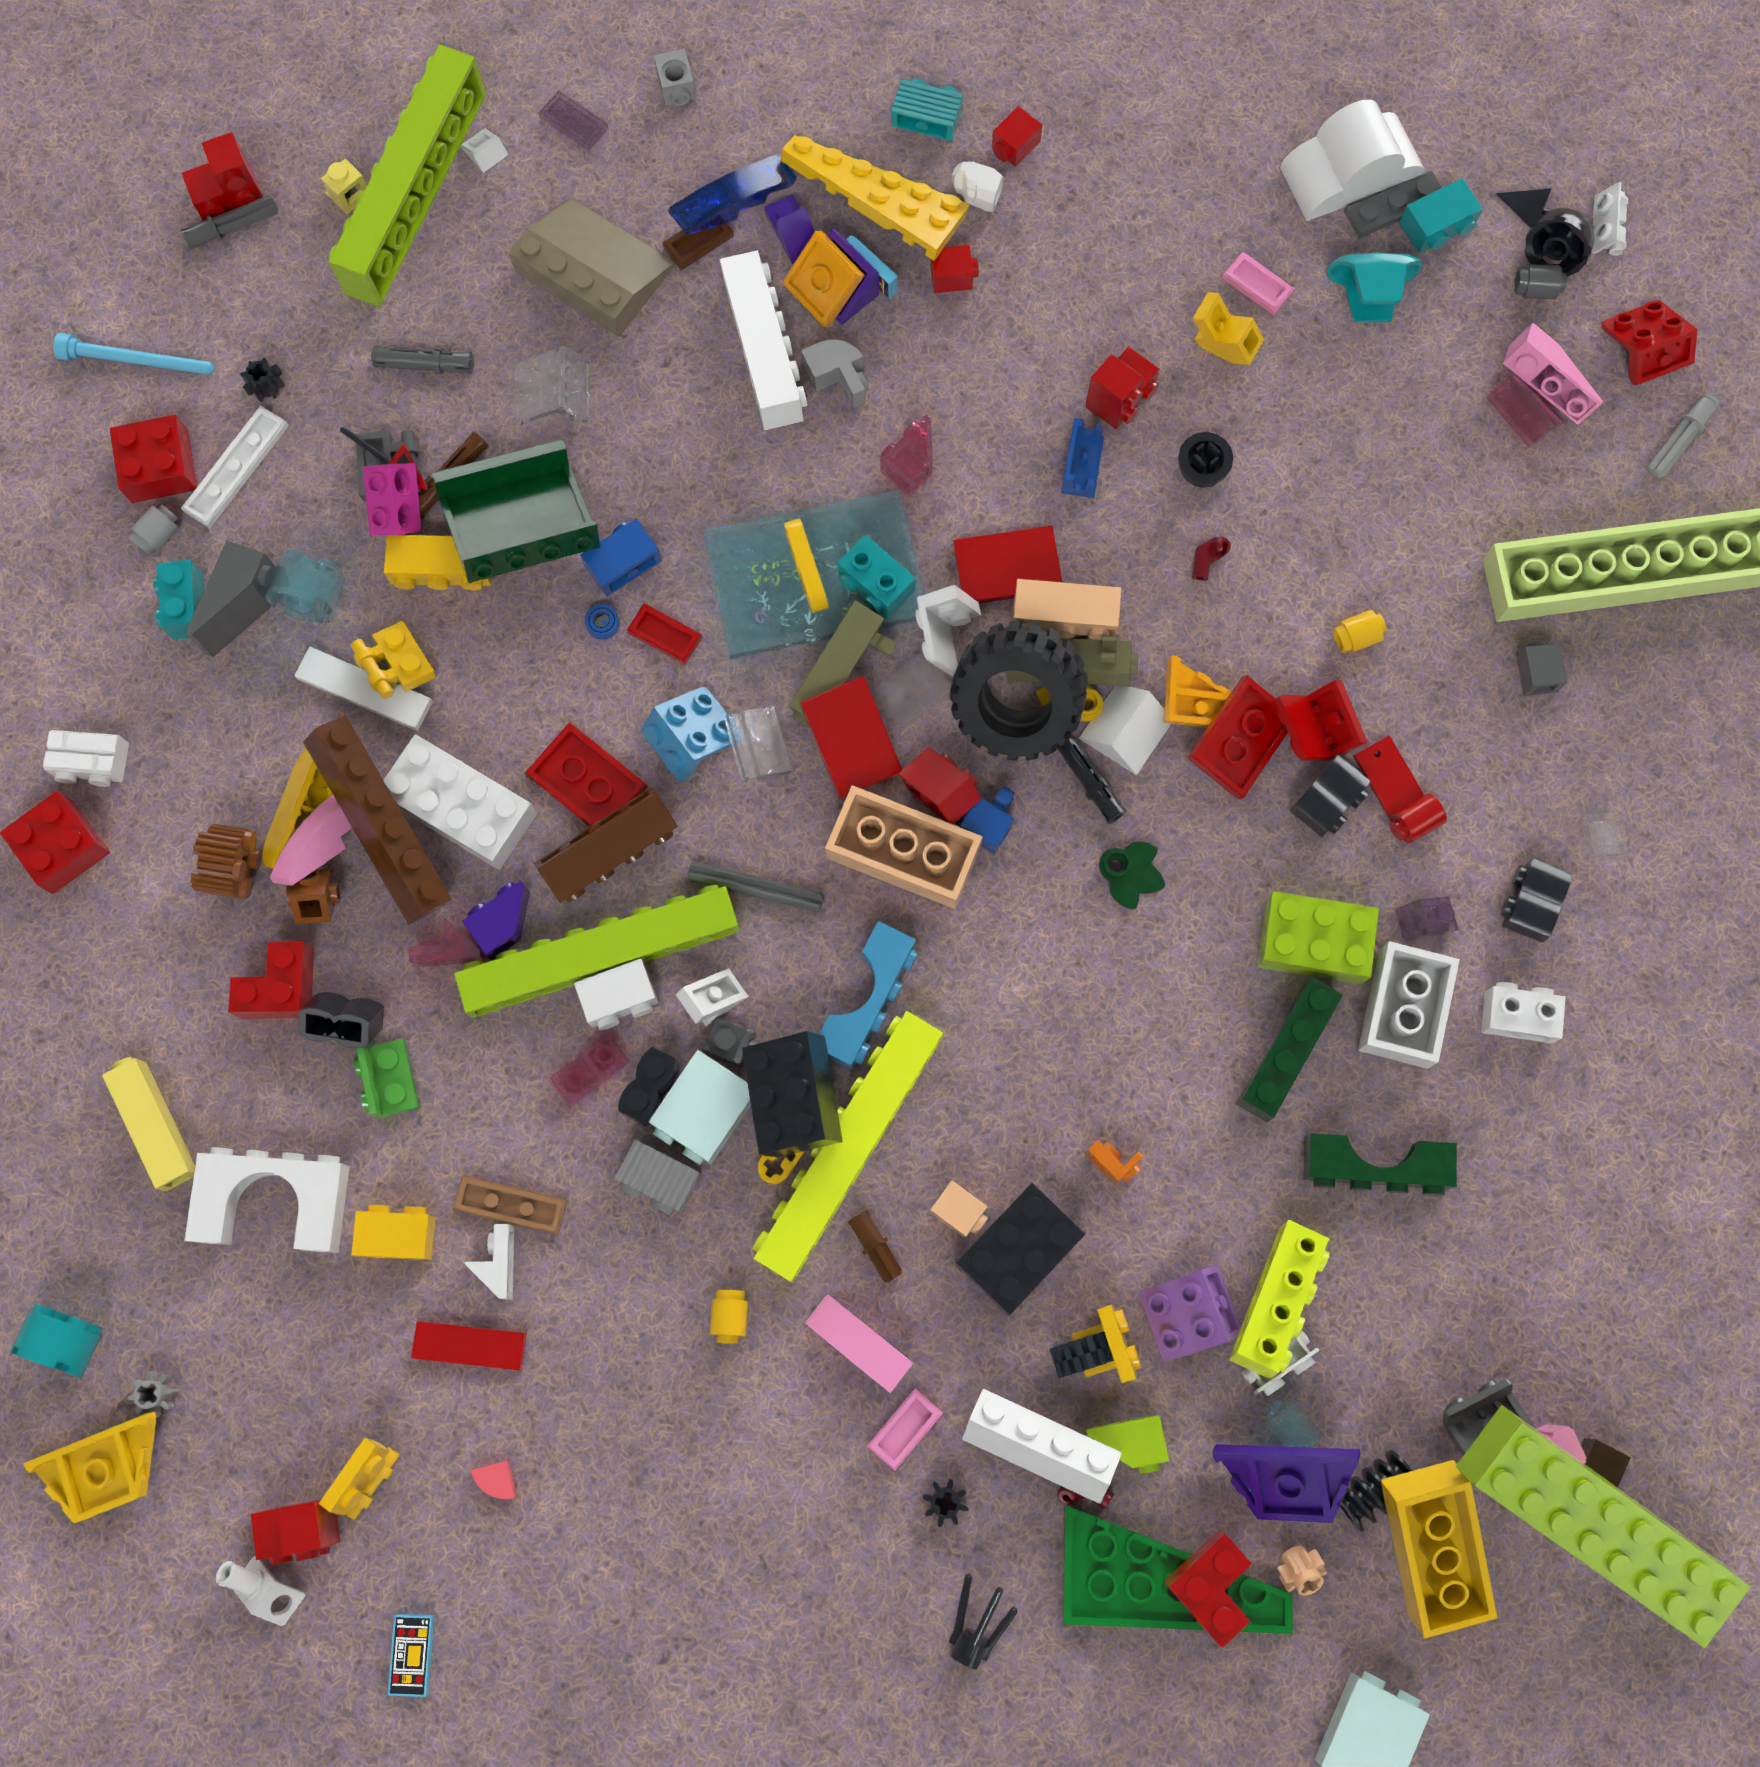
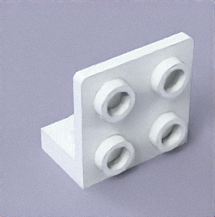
M956 585L917 597L919 609L915 613L918 625L924 633L925 641L922 642V650L926 660L952 677L958 664L950 625L962 626L968 624L971 618L981 615L979 602Z

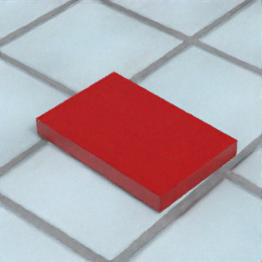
M1053 526L953 540L960 589L979 602V604L1014 599L1017 579L1063 583Z
M1248 675L1241 677L1187 757L1194 765L1239 800L1244 799L1288 733L1286 726L1277 715L1276 698Z
M859 676L799 702L838 798L846 797L852 785L864 789L902 771L864 676Z
M570 722L525 772L528 778L589 827L648 788L644 781Z

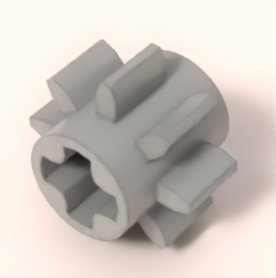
M147 1371V1380L138 1379L132 1381L136 1387L133 1395L127 1398L131 1401L134 1400L138 1406L135 1414H144L149 1409V1413L155 1412L158 1418L161 1416L162 1407L174 1409L175 1406L171 1402L172 1395L180 1392V1390L170 1386L171 1374H164L158 1380L156 1371ZM150 1388H156L154 1391V1395L157 1397L156 1401H150L152 1398V1394L149 1392Z

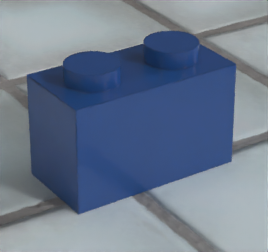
M637 518L630 523L624 522L618 525L610 536L600 541V548L580 554L585 568L606 597L662 561L658 547Z

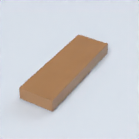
M462 1175L452 1210L558 1236L568 1200Z

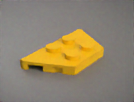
M156 1413L144 1414L23 1463L28 1473L35 1472L47 1485L44 1491L52 1500L60 1503L63 1512L74 1524L147 1496L157 1418Z

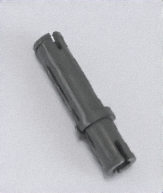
M373 346L371 353L372 365L376 368L419 369L434 371L435 374H443V372L471 374L474 367L472 352L444 351L442 347H435L434 350Z

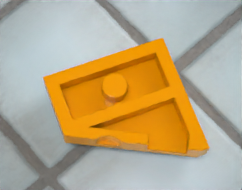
M1172 655L1168 657L1164 723L1207 728L1231 691L1222 685L1214 684L1211 678L1201 671L1196 673L1181 663L1182 659L1178 656Z

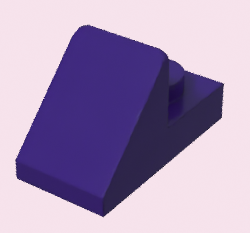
M791 195L765 206L764 211L791 264H794L815 231L807 209L805 207L800 208L794 195Z

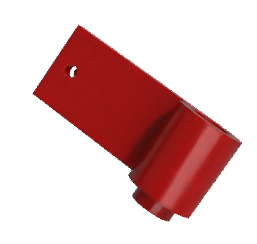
M1390 735L1353 755L1363 775L1371 781L1369 785L1391 820L1389 826L1397 840L1412 843L1447 822L1446 812L1442 804L1434 795L1429 793L1423 794Z

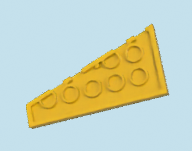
M794 135L782 149L780 161L808 179L821 180L826 184L825 190L832 195H836L838 192L848 198L849 206L884 229H896L903 234L902 240L910 246L917 243L927 249L925 255L935 261L968 214L970 204L961 201L955 195L941 193L931 189L927 184L916 183L901 177L896 172L885 171L875 167L866 160H857L843 154L838 149L824 147L814 143L808 137Z

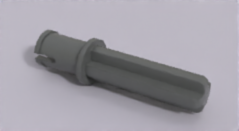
M265 196L213 218L208 215L207 220L180 230L191 250L216 238L220 241L223 235L271 217L278 213V208L271 196Z

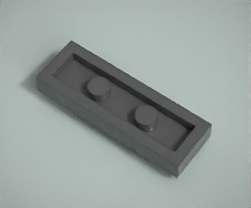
M1431 170L1347 206L1344 213L1358 238H1362L1399 222L1408 204L1442 187Z

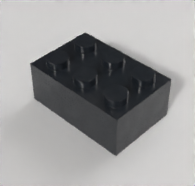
M805 1031L742 1048L759 1155L778 1158L843 1142L825 1036Z
M1031 1183L955 1265L1009 1316L1085 1236V1233L1041 1190Z

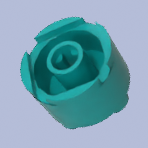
M35 1303L32 1310H29L9 1353L82 1378L101 1338L102 1327Z

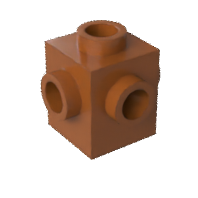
M316 869L294 885H287L286 900L288 906L292 908L295 924L331 922L335 903H340L341 894L339 883L333 882L330 869Z

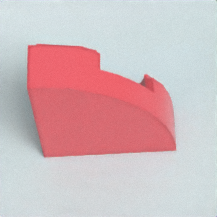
M509 1460L470 1470L475 1483L486 1494L499 1499L517 1497Z

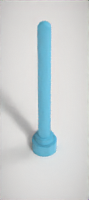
M57 333L54 339V355L60 360L73 361L74 358L79 359L81 356L206 375L214 372V365L209 361L82 343L75 335Z

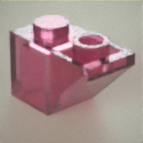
M927 414L919 422L913 421L904 431V437L896 444H889L880 456V472L908 497L932 476L931 418Z

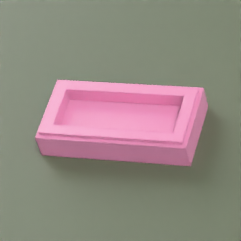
M1242 252L1222 277L1226 282L1273 315L1276 314L1295 290L1293 286L1245 252Z
M915 1388L867 1447L896 1471L943 1412Z

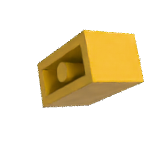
M368 1205L367 1211H356L351 1255L368 1258L432 1260L436 1216L426 1214V1208L405 1206L404 1213H390V1206Z

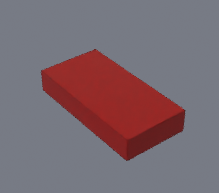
M645 603L626 630L629 635L686 665L703 638L702 634Z

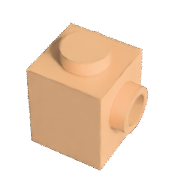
M952 1180L933 1205L930 1213L959 1235L966 1238L969 1232L976 1236L988 1219L983 1213L988 1206Z

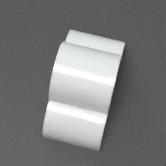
M1373 100L1354 102L1334 113L1320 127L1317 136L1295 148L1284 159L1280 167L1306 221L1350 206L1425 173V169L1398 116L1391 112L1382 113L1377 103Z

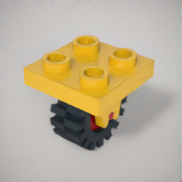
M1113 1304L1097 1309L1102 1324L1072 1333L1073 1341L1049 1349L1058 1378L1082 1371L1086 1378L1117 1368L1121 1382L1125 1383L1136 1379V1370L1142 1367L1135 1345L1128 1347L1123 1333L1129 1331L1122 1309L1115 1311Z

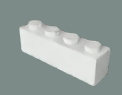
M985 1389L982 1390L962 1440L1099 1504L1111 1483L1122 1454L1111 1447Z

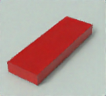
M417 1321L411 1359L522 1371L527 1333Z

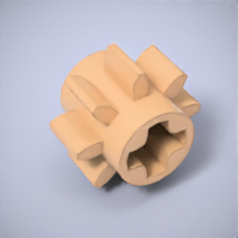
M1295 1546L1283 1553L1280 1559L1282 1565L1278 1566L1277 1570L1287 1592L1296 1588L1300 1595L1306 1596L1315 1593L1322 1587L1324 1583L1322 1576L1326 1575L1327 1571L1324 1568L1325 1563L1316 1549L1308 1553L1305 1547Z

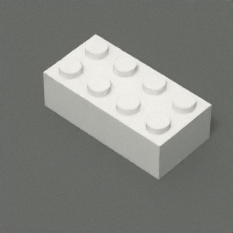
M416 734L383 780L402 812L498 870L502 868L537 815V811L530 802Z

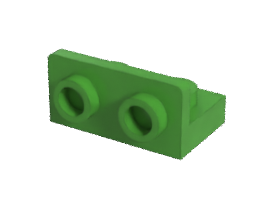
M402 1038L372 1047L356 1048L357 1057L353 1058V1064L358 1078L362 1077L365 1091H362L360 1096L365 1112H369L371 1116L380 1119L420 1108L405 1039Z

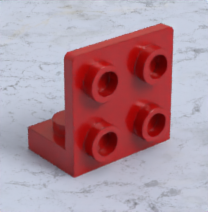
M1660 300L1648 302L1641 307L1625 313H1619L1615 317L1602 321V329L1630 351L1628 377L1635 386L1695 363L1698 329Z

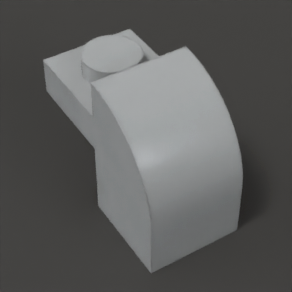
M831 339L821 341L801 350L802 365L816 391L840 381L853 408L866 403L865 391L869 390L862 373L863 356L856 347L842 340Z

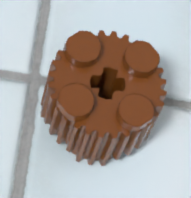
M211 824L207 832H198L195 845H193V854L198 855V874L191 873L190 883H192L191 887L193 890L237 899L249 898L252 892L251 872L252 869L258 870L260 868L263 853L261 849H256V831Z

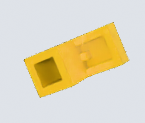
M1208 292L1193 317L1199 329L1194 338L1198 345L1233 364L1250 366L1265 340L1253 318L1233 316L1229 313L1219 293Z

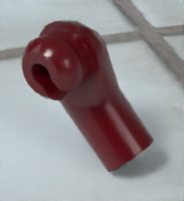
M1214 537L1196 548L1192 579L1208 580L1210 564L1221 559L1231 549V544L1227 538Z

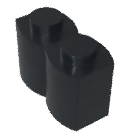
M1337 755L1292 807L1290 812L1320 837H1323L1328 831L1334 835L1347 820L1342 815L1351 805L1357 809L1370 794L1365 788L1371 781L1341 756Z
M1533 858L1525 866L1519 865L1512 880V884L1517 886L1514 897H1507L1500 915L1505 917L1503 927L1542 943L1551 936L1556 925L1561 905L1568 892L1573 874Z
M318 993L299 1010L298 1034L306 1039L317 1042L334 1040L347 1047H365L383 1029L384 1006L377 1001L367 998L349 1000L337 993Z
M654 1047L647 1050L637 1065L636 1079L630 1082L622 1092L618 1111L623 1116L645 1127L650 1125L649 1120L663 1101L662 1095L672 1088L678 1077V1061Z

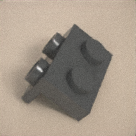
M1508 1378L1500 1382L1496 1380L1487 1382L1479 1388L1477 1394L1468 1399L1459 1397L1446 1406L1443 1412V1426L1463 1456L1501 1405L1533 1427V1422L1513 1395V1385Z

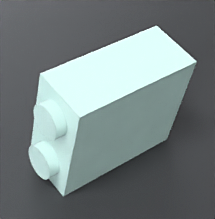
M697 1050L649 1120V1123L656 1128L652 1134L668 1145H671L675 1140L684 1146L685 1150L682 1154L696 1164L701 1165L703 1160L712 1164L751 1106L748 1083Z
M1364 1671L1362 1678L1351 1672L1314 1760L1322 1767H1409L1430 1714L1419 1708L1422 1700L1399 1689L1396 1696L1384 1690L1386 1682L1366 1671Z

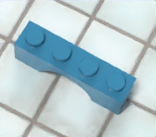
M880 921L877 922L862 951V958L870 966L875 978L872 995L860 1009L844 1015L829 1014L819 1035L825 1036L829 1059L851 1070L855 1063L862 1065L871 1047L866 1044V1041L872 1031L876 1033L880 1031L887 1014L882 1012L887 1001L894 1002L903 985L902 982L898 981L903 970L910 971L918 957L919 952L914 950L916 939Z

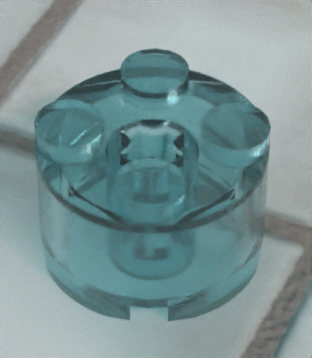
M285 550L284 556L280 557L277 562L265 598L274 608L277 602L285 606L284 613L291 617L322 624L323 618H327L328 623L333 621L345 586V580L337 572L339 566L334 562L326 559H319L317 562L305 558L303 554L297 551Z

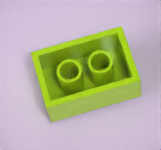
M1272 891L1265 903L1257 967L1363 984L1371 978L1379 908Z

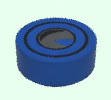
M599 604L589 609L585 616V625L591 636L596 639L605 640L613 637L618 632L620 620L614 608L606 604Z

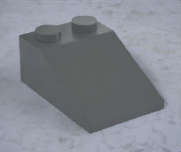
M226 540L185 633L206 655L214 657L271 608L274 599L281 597L284 590V577L265 553Z

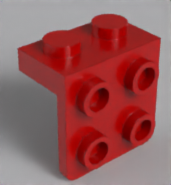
M1334 680L1309 695H1281L1275 699L1278 707L1277 715L1286 726L1290 736V747L1294 754L1302 761L1334 760L1337 755L1343 756L1368 743L1342 680Z

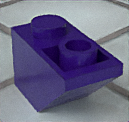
M521 880L515 884L511 882L504 885L496 893L497 897L487 904L480 903L474 906L467 913L468 917L462 921L483 952L491 960H494L499 953L508 950L521 940L530 892Z

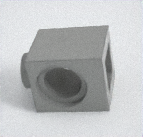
M685 48L654 55L665 106L670 104L681 106L692 99H696L694 82Z

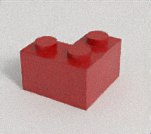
M233 132L202 142L201 144L209 163L181 173L192 203L203 221L208 219V215L213 218L263 198L252 167Z
M1129 346L1118 358L1111 354L1090 379L1085 407L1116 430L1123 422L1129 424L1139 410L1137 406L1143 398L1148 401L1158 389L1159 383H1157L1160 368Z
M304 941L268 942L266 977H230L228 1013L240 1019L299 1018V1010L312 998L314 948Z
M321 1500L252 1513L251 1522L256 1560L269 1558V1564L275 1565L293 1561L292 1554H295L296 1561H302L330 1553L329 1546L340 1543L337 1514L327 1511L318 1504Z
M1218 1530L1164 1581V1584L1221 1648L1225 1647L1251 1622L1224 1590L1252 1563L1226 1533Z

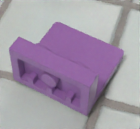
M1218 1264L1139 1292L1142 1305L1164 1362L1229 1342L1238 1336L1241 1325Z

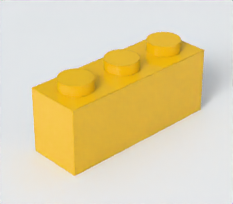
M387 535L384 574L396 588L410 590L415 585H427L434 590H446L448 585H461L463 589L477 591L482 586H491L492 577L468 583L452 536Z

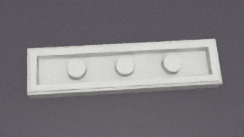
M260 405L181 507V510L206 527L211 528L282 436L289 424Z
M309 647L294 675L296 679L416 731L419 730L433 703L431 698L413 690L404 692L399 684L391 686L394 691L392 697L382 699L379 692L374 691L368 683L369 676L364 669L312 647Z

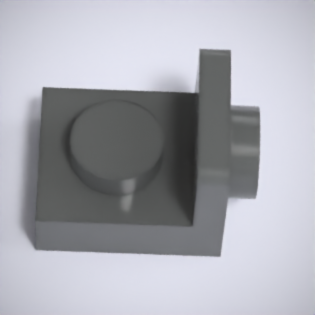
M717 1017L702 1050L742 1068L744 1064L742 1048L759 1044V1042L754 1041L756 1038L755 1031L749 1028L747 1030Z

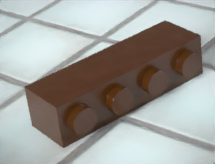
M650 787L534 862V865L559 903L565 900L572 902L585 893L584 888L595 880L597 883H601L610 878L615 873L613 869L623 862L630 864L638 860L644 854L643 849L653 843L660 845L673 836L672 831L678 826L656 791Z

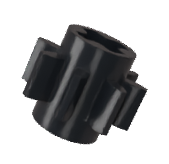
M263 358L261 361H249L246 371L240 373L245 382L243 388L248 396L255 393L259 402H263L264 397L272 396L276 399L278 388L285 387L284 382L280 378L282 371L278 365L275 364L270 367L266 358Z
M949 1479L947 1486L940 1488L936 1481H933L935 1489L933 1495L923 1494V1499L931 1502L932 1505L931 1508L925 1511V1516H931L935 1513L938 1516V1527H941L944 1519L951 1518L952 1522L957 1525V1512L959 1510L968 1511L969 1509L966 1505L960 1504L959 1498L966 1494L965 1489H961L958 1492L952 1490L953 1479ZM945 1492L951 1493V1500L956 1503L955 1508H948L946 1513H941L940 1506L935 1503L936 1497L943 1498Z

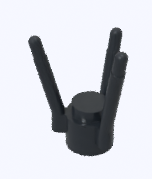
M967 1574L965 1575L954 1631L949 1639V1643L954 1645L950 1656L957 1662L977 1670L981 1660L987 1661L992 1648L1010 1625L1018 1610L1012 1607L987 1640L983 1634L1003 1594V1589L997 1587L976 1631L966 1628L965 1632L962 1633L972 1576Z

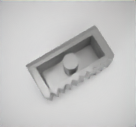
M634 1140L614 1179L622 1183L619 1190L636 1199H639L641 1193L654 1199L652 1207L670 1216L673 1210L682 1214L701 1174L638 1140Z

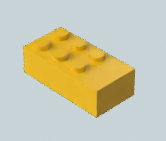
M1454 1460L1381 1480L1407 1610L1424 1639L1498 1618L1472 1485L1456 1468L1457 1464Z

